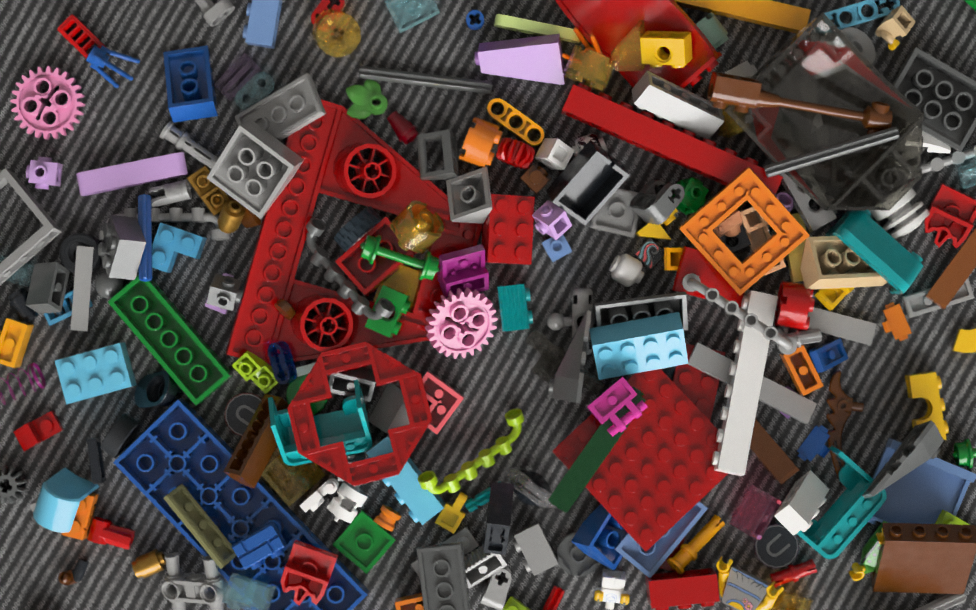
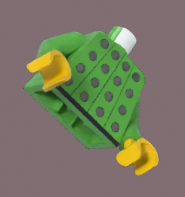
M882 523L862 548L861 564L859 565L856 562L852 564L853 570L849 571L852 580L859 581L865 574L876 570L884 537Z

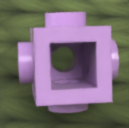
M38 157V161L31 160L30 165H27L26 178H29L28 183L35 184V188L49 190V186L60 187L63 164L54 163L52 158Z
M549 200L532 214L536 222V229L544 235L546 233L555 240L572 226L567 212Z

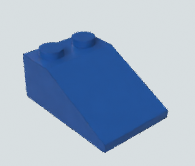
M208 45L163 52L168 109L173 123L218 116Z

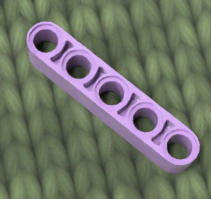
M184 152L84 171L77 173L76 176L80 195L88 196L188 175Z

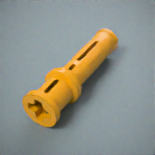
M714 515L688 544H682L677 554L667 560L674 571L683 574L684 568L691 561L697 559V553L725 526L724 521L720 522L721 518Z

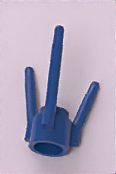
M103 45L101 48L97 46L92 48L86 61L91 64V68L96 70L115 88H119V85L100 67L104 68L107 66L128 80H133L131 75L108 62L110 57L107 54L134 63H140L139 59L110 50Z

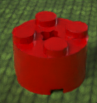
M782 281L777 294L778 304L777 311L775 310L774 324L781 327L808 330L810 317L807 316L808 312H813L815 299L812 298L814 289H806L804 284Z

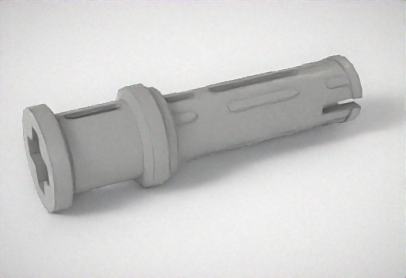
M172 121L167 123L159 136L161 139L165 138L174 144L177 150L183 149L211 169L219 159L190 139L191 136L188 132L184 133L176 128Z

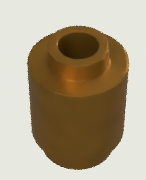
M234 200L226 201L223 204L217 220L218 227L222 232L230 234L239 228L245 214L244 206Z
M154 549L136 557V560L132 562V568L137 578H147L165 570L166 560L164 553Z

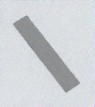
M77 246L71 330L88 331L94 247Z

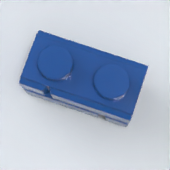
M273 521L234 543L232 549L245 570L249 567L254 570L263 565V559L268 556L274 559L284 553L282 548L287 544Z

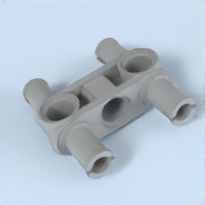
M173 552L164 556L167 574L165 575V583H163L161 590L164 597L172 603L173 610H186L185 602L207 604L210 606V610H224L223 603L226 600L225 594L229 591V585L226 579L219 574L218 565L210 555L203 558L205 574L183 573L180 569L179 553Z

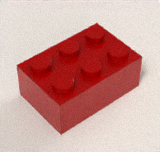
M491 194L493 209L482 226V245L485 249V263L531 265L534 223L532 214L534 213L535 197Z
M387 217L383 218L335 261L367 297L404 265L376 255L373 264H369L367 259L360 257L362 251L360 244L365 242L367 235L374 237L381 235L380 247L411 257L418 253Z
M713 568L685 570L683 574L677 572L657 573L651 578L645 575L648 602L651 609L669 610L671 606H678V609H688L692 607V604L700 603L702 607L713 606L714 602L720 601L717 574Z

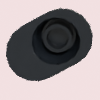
M164 370L144 376L136 387L134 398L136 405L140 408L169 406L174 401L176 395L182 393V390L178 388L177 383Z

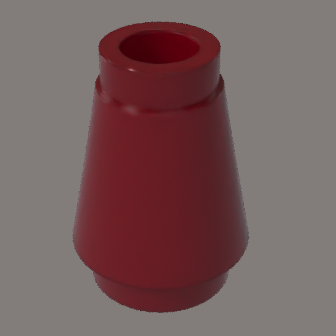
M398 111L388 116L387 120L400 142L407 145L419 135L417 127L399 114Z

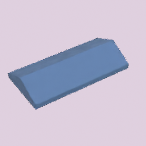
M699 501L646 552L629 534L624 537L615 550L651 578L708 508Z

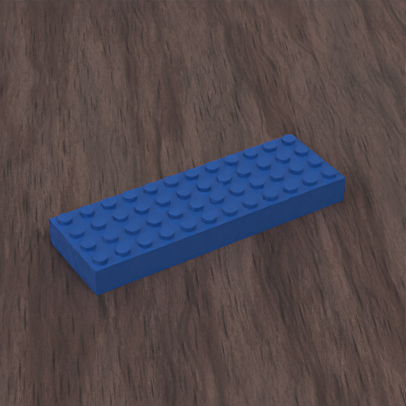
M183 398L178 399L113 462L204 557L209 556V554L164 500V497L180 484L186 487L231 545L267 524L275 522L287 544L282 548L284 553L274 559L268 556L263 559L264 564L254 570L251 567L245 570L237 556L222 569L218 567L219 573L255 610H353L368 595L369 590L338 558L324 596L317 605L312 603L310 596H307L299 606L293 601L295 590H290L287 593L283 592L280 580L295 540L329 552L331 551L261 478L255 488H250L232 479L224 472L234 451Z

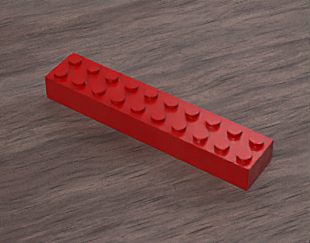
M579 83L578 86L573 84L562 109V114L725 186L749 166L767 188L776 195L783 177L780 175L767 177L764 168L757 166L758 161L749 157L741 159L737 157V152L729 148L723 150L716 148L717 143L705 138L702 141L698 140L693 132L685 129L680 132L674 129L675 125L668 121L662 120L660 123L653 120L654 116L645 111L637 113L632 110L633 106L625 102L617 104L612 102V97L600 92L597 95L590 92L592 88Z

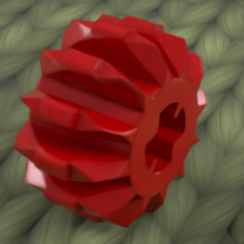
M502 138L497 147L496 157L508 165L520 169H529L534 159L535 150L528 144L518 140Z

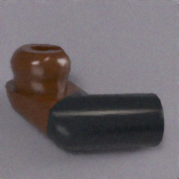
M78 558L75 569L63 571L59 574V582L64 585L80 582L83 579L89 561Z

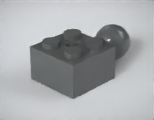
M110 215L108 223L104 225V238L98 245V255L101 256L102 265L106 271L100 273L95 280V289L103 298L111 299L124 288L123 279L135 280L146 245V240L136 217Z

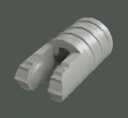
M187 179L149 188V194L152 196L165 194V196L151 200L153 208L192 199L191 188Z

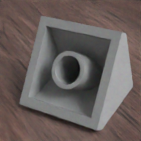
M483 167L446 180L450 221L484 223L493 209L488 168Z
M393 383L387 384L368 419L371 424L389 434V429L410 424L401 387Z

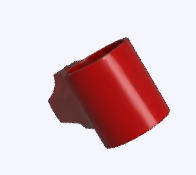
M93 517L87 540L103 545L107 543L127 550L131 548L135 537L134 530L114 525L112 521L104 518Z

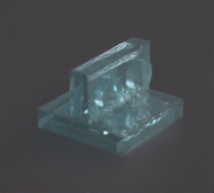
M383 0L400 33L440 13L434 0Z

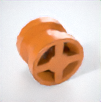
M382 505L380 508L381 513L373 521L392 532L395 528V522L400 520L402 515L392 508Z

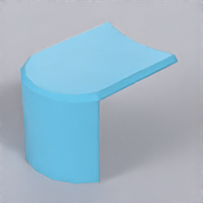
M66 467L43 482L33 512L35 521L51 531L70 532L80 501L99 488V485L77 476Z

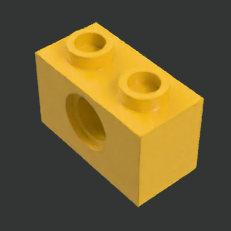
M647 31L640 37L642 64H650V67L671 65L672 68H682L693 59L691 32ZM663 47L668 48L669 51H670V54H667V53L663 50Z

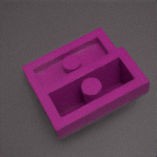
M482 244L439 255L440 271L437 272V276L444 297H449L450 290L453 294H456L458 288L463 293L466 288H469L472 292L475 289L478 292L489 290V272L485 267V249Z

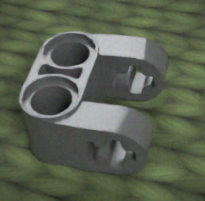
M653 179L648 181L631 200L630 207L644 222L659 225L665 222L682 202L685 191L680 184H665L663 181ZM654 186H658V187H657V191H658L657 194H654V192H655ZM672 189L675 190V191H674L675 197H671V196H672V192H671Z

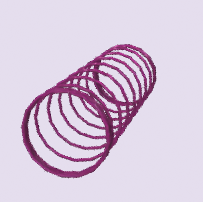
M35 362L29 364L36 383L41 389L45 388V379L39 366ZM28 365V373H27L25 370H23V371L28 375L29 380H30V383H31V385H32L33 381H32L31 377L29 376V365ZM34 367L37 369V371H38V373H39V375H40V377H41L42 384L40 383V381L38 380V378H37V376H36ZM7 376V381H6L5 379H3V380L8 384V387H9V390H10L11 395H12V393H13V395H14V397H15V394H14L12 388H11L10 385H9L8 376ZM21 384V385H20V388H21V390H22V388H23V390H24V392H25V389H24L23 385Z

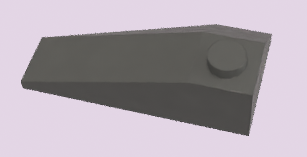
M586 310L555 373V378L550 379L548 392L552 393V398L574 403L581 402L584 379L583 367L587 354L586 345L589 338L591 310Z
M933 421L913 427L862 496L865 499L875 496L929 459H934L940 453V445L944 440Z

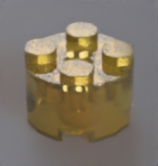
M329 9L322 12L315 19L312 37L315 44L324 53L338 58L351 54L357 48L361 40V30L357 21L351 15L341 10ZM334 29L341 30L337 38L335 36L332 38Z
M574 45L564 69L566 72L564 77L576 82L584 80L586 81V86L602 91L608 84L616 61H610V58L590 49L584 51L581 49V46Z
M412 201L390 224V228L399 240L398 245L404 251L410 249L417 253H424L441 236L445 229L440 216L436 212L432 214L425 208L427 204L421 201Z

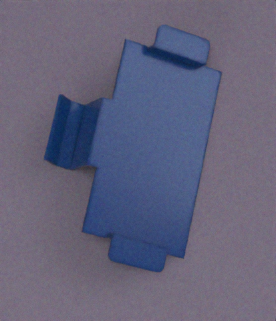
M822 425L820 427L815 426L797 450L799 452L798 457L804 461L807 459L812 461L818 453L821 457L825 458L830 451L824 445L830 437L827 434L828 429Z

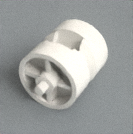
M342 482L337 490L338 497H333L327 506V509L336 516L334 521L338 522L341 519L352 523L358 513L357 507H362L368 498V495L359 488L361 485L353 486L348 482Z

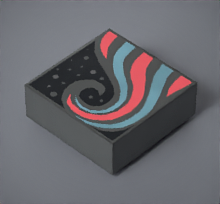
M649 238L634 255L649 269H652L664 256V250Z

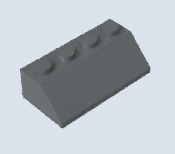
M686 292L594 304L595 327L679 312L683 331L688 330Z

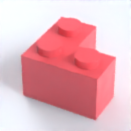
M428 370L422 378L427 400L432 403L429 407L432 421L427 428L438 434L462 402L464 396Z

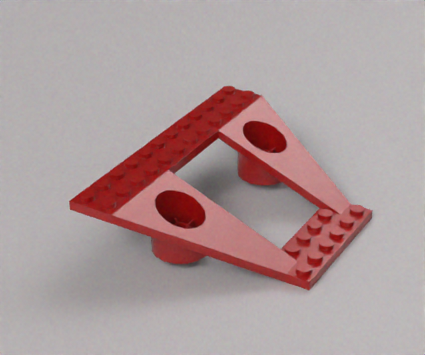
M321 99L326 114L286 137L284 145L303 158L304 161L264 215L244 285L243 296L239 303L225 354L240 358L246 351H249L272 366L316 359L322 352L362 342H367L378 349L430 341L426 336L428 332L425 326L429 325L426 318L432 317L429 309H436L437 307L434 302L441 303V295H443L437 273H435L433 280L425 278L419 280L411 311L407 312V314H402L399 321L402 323L400 331L397 335L393 334L392 338L366 328L365 325L368 317L364 314L357 315L351 310L354 302L350 297L344 299L339 296L337 291L294 279L308 232L306 225L312 218L318 193L367 207L371 206L377 210L434 225L428 251L437 258H439V255L477 246L483 223L450 221L448 196L430 180H420V172L359 119L347 115L348 110L344 106ZM366 148L371 150L369 158L363 159L360 150ZM375 153L381 158V161L378 163L373 162ZM355 154L360 160L356 166L349 164ZM382 164L384 166V174L381 173L380 165ZM349 167L355 168L356 175L349 178L348 174ZM383 176L380 184L377 185L375 180ZM357 178L362 181L359 190L351 183ZM371 181L374 189L364 192L366 182ZM279 299L286 300L296 311L295 316L291 320L286 319L274 306ZM369 301V306L373 309L375 302ZM327 302L325 312H320L316 305ZM332 304L339 310V313L334 316L329 314ZM314 308L316 315L313 319L307 318L309 311ZM394 310V312L391 314V316L388 317V319H391V318L394 317V315H395V310ZM340 316H341V327L338 326L337 321L335 320V319L339 318ZM305 320L312 322L313 328L305 331ZM337 329H340L338 334L335 337H333L332 334L335 333ZM313 332L319 333L316 343H313L307 336ZM323 334L330 337V341L321 343Z

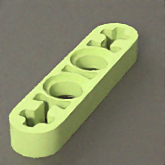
M496 14L494 26L536 36L560 34L561 41L580 43L572 28L502 14Z

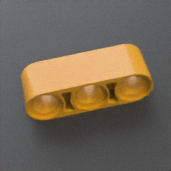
M495 98L489 102L487 107L488 114L497 123L530 146H538L543 142L544 131L534 121L503 99ZM496 103L504 107V111L500 115H495L491 111L492 106ZM512 117H519L522 120V125L519 128L510 126L509 121ZM530 130L540 132L541 137L538 141H531L528 138Z

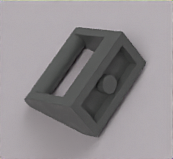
M450 129L416 136L420 180H449L460 176L456 135ZM426 141H442L444 170L428 172Z

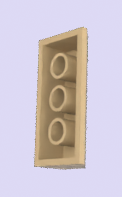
M837 236L806 238L800 267L806 289L883 286L887 283L884 278Z

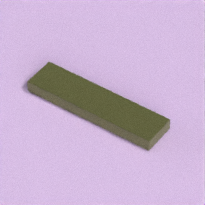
M180 484L164 497V500L220 569L236 557L231 543L183 484Z

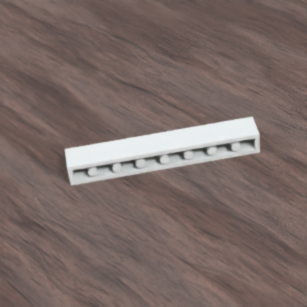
M751 290L747 293V296H743L741 309H744L747 313L755 314L758 320L767 326H773L778 296ZM739 319L737 324V331H740L739 339L735 340L733 346V353H736L735 361L731 362L729 367V375H732L731 382L725 388L724 397L727 398L726 406L722 407L720 414L723 424L722 429L719 428L717 431L716 442H719L718 451L713 453L712 464L715 465L714 471L742 476L745 475L770 340L764 338L763 334L755 328L747 327Z

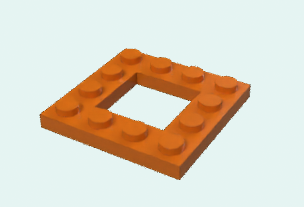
M749 166L679 227L684 235L739 295H742L810 236ZM747 200L776 233L741 262L716 235L713 229Z

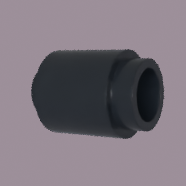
M21 288L12 293L8 299L10 300V306L20 321L26 320L28 323L37 318L39 314L26 306L28 291L26 292L24 288Z

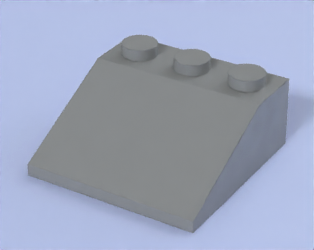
M249 119L239 125L207 176V179L261 219L294 177L304 159Z

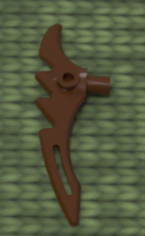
M838 370L833 374L829 385V391L835 395V398H830L826 401L834 413H828L826 417L834 430L827 432L830 435L828 438L829 448L834 446V441H836L837 449L842 451L841 439L845 423L852 411L863 412L864 404L853 402V398L845 394L840 385L841 371ZM830 450L832 462L838 476L845 462L840 459L842 466L839 467L836 454Z

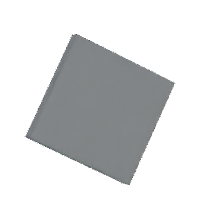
M618 188L594 215L590 228L634 238L639 215L630 207V202L638 192Z

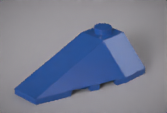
M600 504L581 524L571 542L584 554L615 571L623 558L615 548L628 533Z

